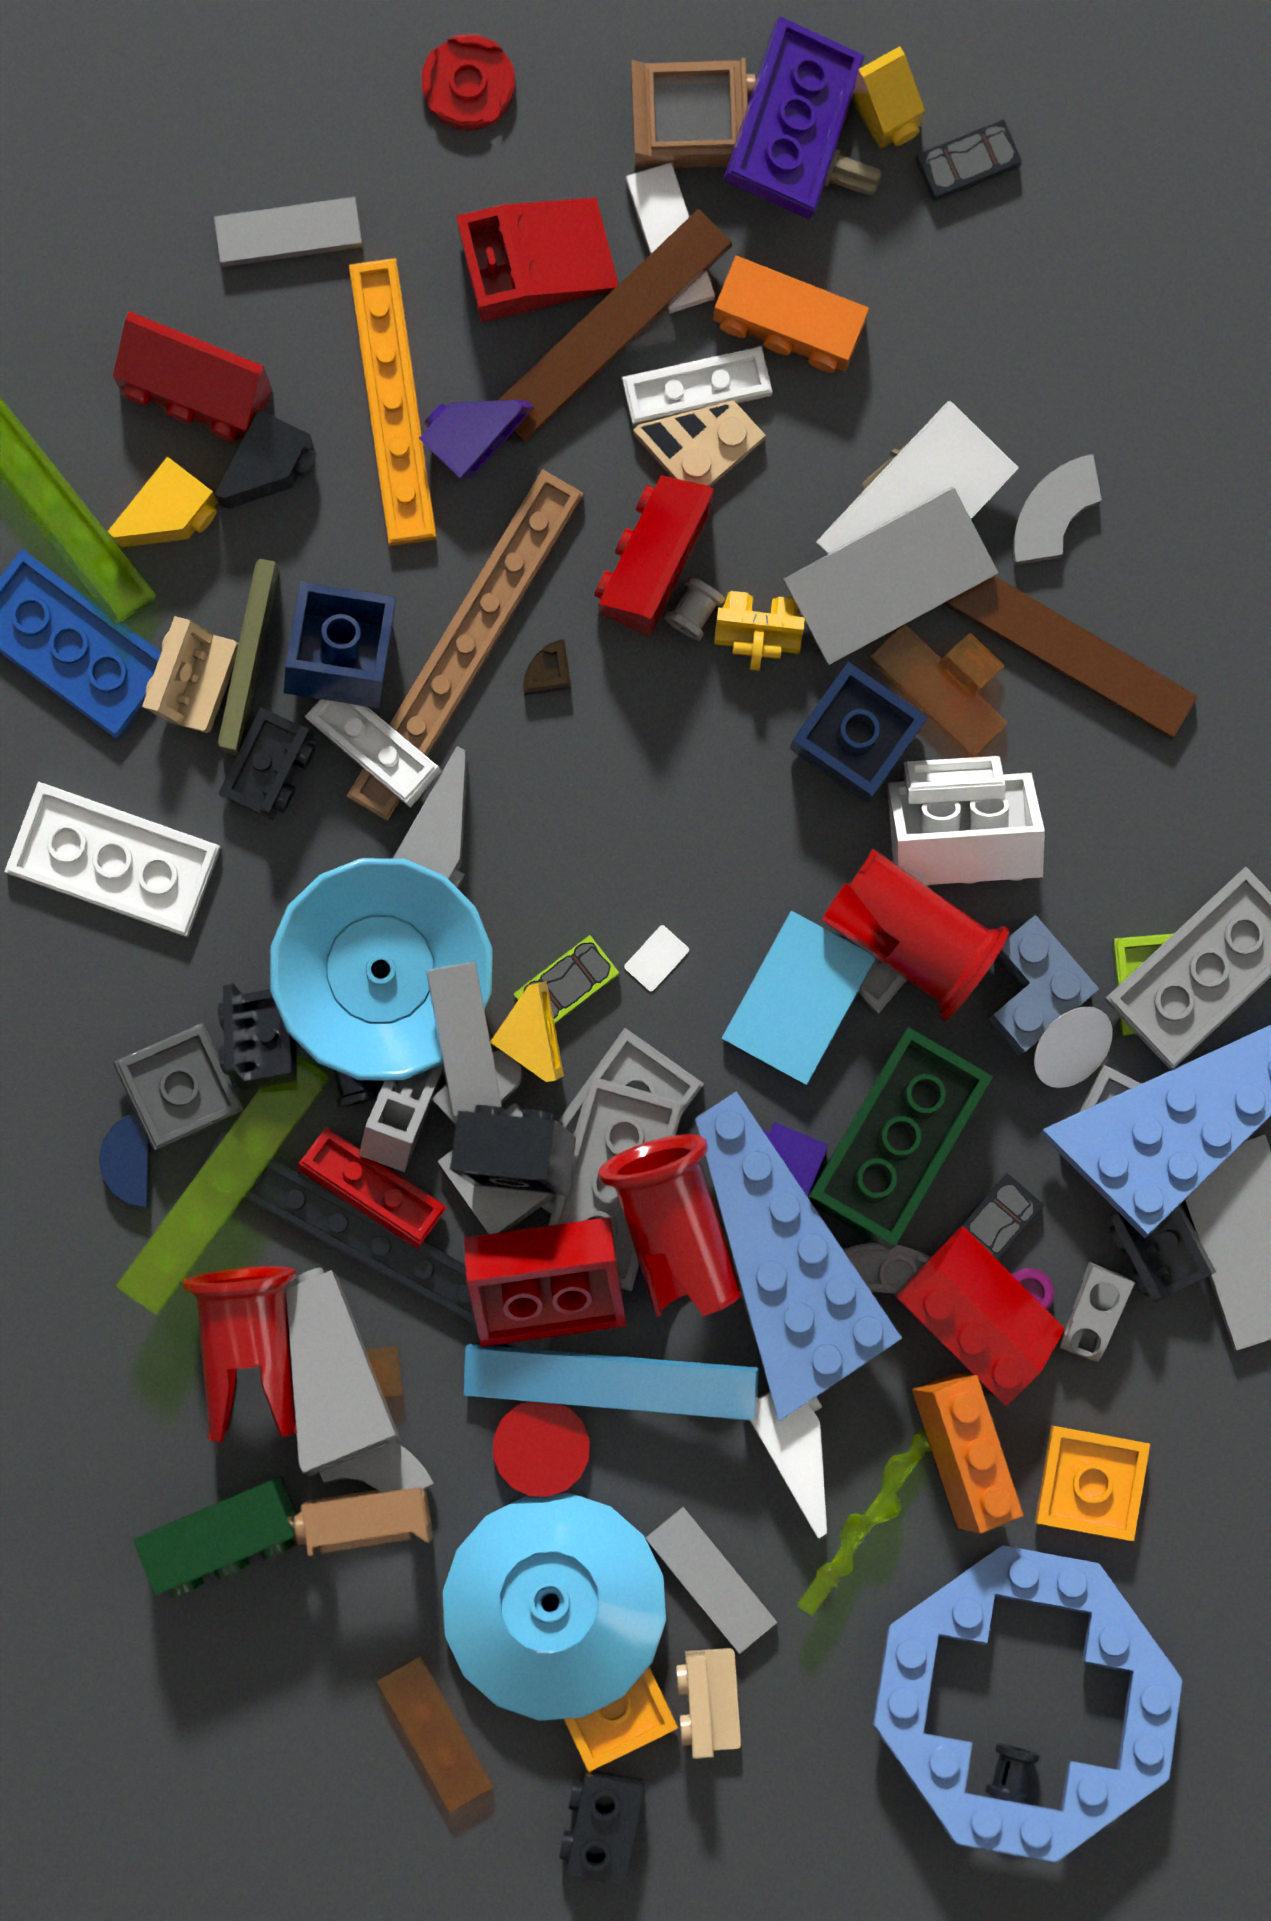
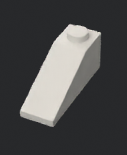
M769 1391L757 1399V1417L755 1420H750L815 1535L820 1538L827 1534L820 1421L815 1414V1411L821 1409L822 1406L817 1397H815L781 1421H778Z

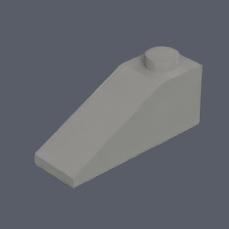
M458 746L455 748L393 859H407L442 874L457 888H459L465 875L458 870L462 865L467 775L466 750Z
M443 1064L405 1080L384 1081L365 1126L359 1156L405 1172L433 1102L432 1097L435 1096L444 1072Z

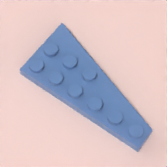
M1271 1025L1043 1129L1040 1135L1146 1238L1271 1117Z
M736 1091L695 1118L699 1135L704 1137L708 1143L705 1158L778 1421H781L901 1340L902 1337Z

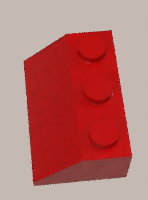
M128 312L113 373L119 389H122L121 395L141 406L147 407L149 401L166 407L165 413L182 423L192 424L193 419L208 424L211 426L209 431L224 440L236 442L238 437L243 439L258 409L264 412L273 391L264 366L133 312Z
M662 475L655 488L649 485L645 487L635 509L636 512L642 515L634 531L626 527L616 547L615 554L621 556L615 571L611 573L605 570L595 590L594 597L600 599L598 604L599 614L651 637L712 511L713 488L704 484Z
M610 1217L464 1238L466 1279L481 1347L627 1327Z
M961 1226L894 1294L973 1375H978L979 1381L1006 1407L1041 1373L1065 1330L964 1226Z

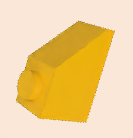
M899 46L858 69L852 98L854 106L880 149L892 142L895 146H900L913 139L920 132L919 127L922 125L925 113L907 58Z
M167 457L107 532L112 540L121 548L186 540L191 537L195 530L201 533L210 525L217 514V510L214 507L218 501L212 490Z

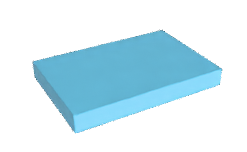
M791 911L722 1039L808 1085L874 965L876 958L860 947Z

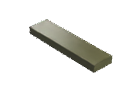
M259 559L255 564L218 740L219 747L224 754L237 756L246 735L280 573L274 561Z

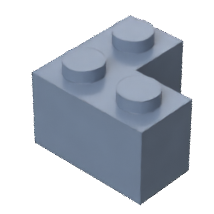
M1036 914L1007 938L997 955L998 959L1022 985L1023 989L990 1016L988 1021L1019 1056L1037 1043L1046 1029L1057 1018L1070 1010L1078 1008L1099 990L1098 986Z

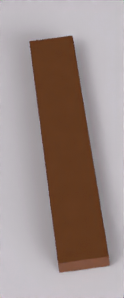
M699 208L498 400H526L535 407L514 430V433L525 444L732 247V242Z
M996 576L943 603L945 606L1169 739L1175 736L1198 697Z

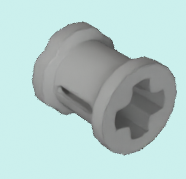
M689 577L685 583L688 589L674 611H668L664 618L669 625L679 632L700 641L704 635L701 629L715 607L723 605L725 598L708 584Z

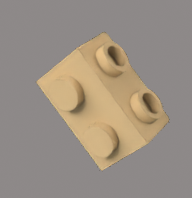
M174 616L170 630L163 639L162 652L155 672L147 683L146 697L142 707L171 724L209 733L213 727L232 674L239 643L213 635L191 620Z
M732 1648L685 1651L686 1664L676 1665L678 1695H688L689 1715H680L682 1746L692 1745L693 1758L713 1757L714 1750L740 1748L741 1734L734 1650Z

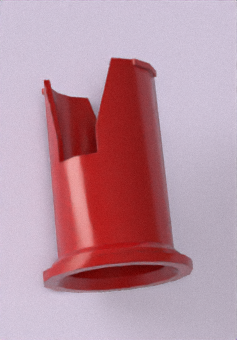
M874 848L870 851L869 856L850 884L844 883L822 917V921L936 1000L940 1009L938 1017L943 1021L948 1020L969 997L996 959L1009 936V929L1005 926L1000 927L998 930H988Z
M682 1134L645 1142L610 1158L600 1166L598 1171L599 1181L606 1186H613L616 1190L656 1317L661 1316L662 1310L669 1303L687 1294L703 1317L723 1310L741 1296L738 1280L700 1160L707 1153L708 1143L700 1135Z
M256 1266L224 1269L201 1273L182 1280L183 1289L190 1291L197 1299L209 1428L207 1439L209 1441L224 1442L225 1432L229 1428L236 1369L259 1366L261 1385L280 1437L297 1433L285 1288L289 1282L296 1278V1270L292 1267Z

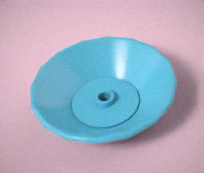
M360 858L320 874L287 906L270 946V992L286 1031L317 1063L357 1080H405L443 1064L426 970L475 961L485 1011L492 994L493 948L477 908L446 876L407 859ZM377 960L386 961L390 967L389 974L383 979L374 977L371 972V966Z
M558 1493L550 1497L524 1496L485 1516L457 1549L442 1591L445 1638L463 1676L497 1707L538 1721L583 1718L624 1697L652 1664L666 1623L664 1577L644 1535L611 1506L572 1493ZM548 1594H555L560 1599V1605L554 1612H546L542 1607V1601Z

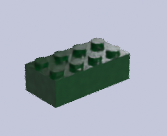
M907 1027L810 1191L808 1199L812 1205L886 1249L891 1250L898 1243L993 1076Z

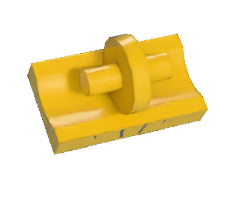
M728 592L723 608L718 607L714 644L733 646V654L751 656L750 670L760 671L762 657L780 659L781 652L800 654L805 617H799V610L792 598L779 596L772 599L771 612L763 613L752 611L753 596L745 592Z

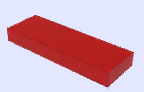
M325 1127L299 1162L297 1170L419 1250L444 1215L447 1207L385 1165L359 1156L360 1149L328 1127Z

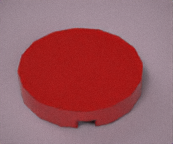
M458 34L447 39V42L441 44L438 48L436 46L428 54L422 69V94L430 112L443 124L458 130H479L496 123L508 111L515 95V71L508 56L495 41L477 34Z
M527 1401L516 1405L501 1419L494 1434L493 1458L499 1474L513 1489L528 1496L550 1497L566 1491L581 1478L589 1461L590 1439L584 1422L570 1407L564 1404Z

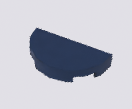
M131 1113L115 1123L103 1139L99 1155L101 1174L111 1192L127 1204L149 1208L150 1144L136 1113Z

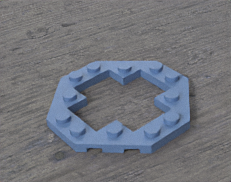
M1002 1545L888 1626L872 1726L882 1741L890 1748L909 1780L923 1800L928 1803L955 1845L1055 1863L1169 1780L1183 1680L1099 1563ZM994 1597L1089 1614L1082 1663L1130 1672L1117 1770L1073 1761L1068 1762L1061 1811L965 1793L972 1742L923 1733L938 1636L986 1645L988 1643Z

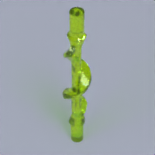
M924 1426L918 1434L913 1436L908 1452L894 1455L886 1463L881 1481L882 1490L865 1514L853 1513L849 1515L840 1531L841 1547L831 1562L826 1563L816 1571L817 1577L796 1605L809 1616L813 1617L832 1588L838 1587L841 1577L848 1575L853 1570V1554L871 1528L876 1524L884 1523L899 1516L902 1508L896 1493L921 1458L932 1451Z

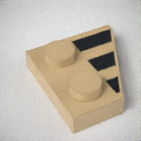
M734 400L640 424L633 429V435L672 478L704 484L709 487L714 485L761 444L766 436Z

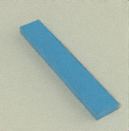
M468 1344L465 1347L464 1396L755 1420L757 1417L759 1368L500 1346L481 1347V1345Z

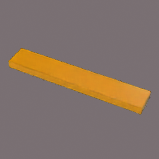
M394 258L349 265L388 543L389 546L437 540L423 442L419 439L422 433L397 260Z

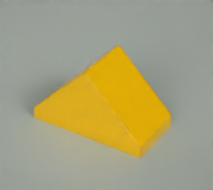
M547 981L528 985L490 1043L545 1082H550L564 1077L548 985Z

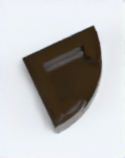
M564 639L546 645L532 659L524 675V695L571 689Z

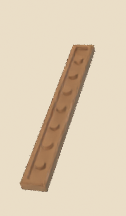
M543 469L389 724L427 757L430 755L584 497L583 492ZM364 768L347 794L348 799L387 822L391 820L402 801Z

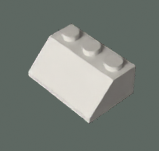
M1032 774L1004 775L1006 785L1005 799L908 804L905 781L888 782L893 862L926 886L951 883L971 884L996 880L1018 881L1026 878L1043 877L1045 830Z

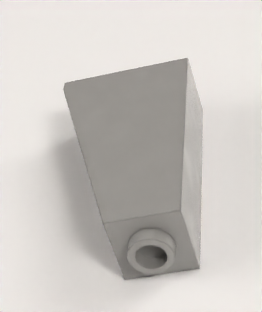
M322 1268L312 1269L298 1275L295 1278L297 1284L286 1288L299 1465L302 1473L309 1477L401 1440L339 1278L332 1270L324 1273Z

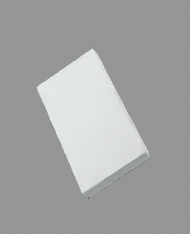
M947 401L816 543L827 554H830L952 487H955L969 517L972 519L1019 467L951 401Z
M38 782L4 872L188 938L221 847Z

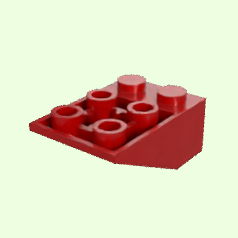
M596 197L503 204L456 216L458 233L481 323L611 292L619 285Z

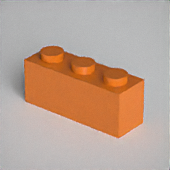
M735 256L714 307L713 321L720 323L719 328L732 336L745 338L749 334L764 340V346L778 354L790 355L792 351L809 358L808 363L819 370L833 373L835 369L846 372L865 325L869 307Z
M954 1372L912 1389L957 1528L981 1534L1024 1516L978 1375Z

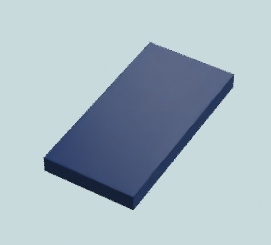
M23 549L20 550L0 576V654L119 741L143 709L142 705L146 697V686L155 672L161 652Z

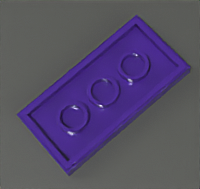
M780 16L773 26L723 181L810 219L816 211L854 92L858 69L862 67L865 55Z

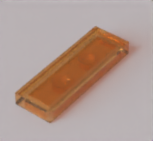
M906 624L902 625L870 658L872 663L971 758L976 757L1008 723Z
M421 1655L377 1681L449 1812L493 1788L492 1781Z

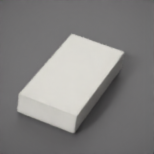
M1000 756L904 762L903 776L908 804L1005 799L1006 785Z

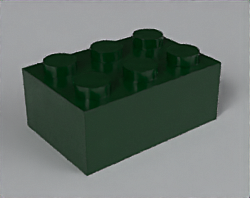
M279 1476L144 1533L132 1540L154 1595L156 1596L168 1591L170 1598L174 1599L205 1584L202 1576L214 1571L218 1580L250 1565L248 1556L257 1552H261L263 1559L266 1560L291 1549V1547L296 1545L293 1537L296 1536L294 1516L297 1513L283 1479Z

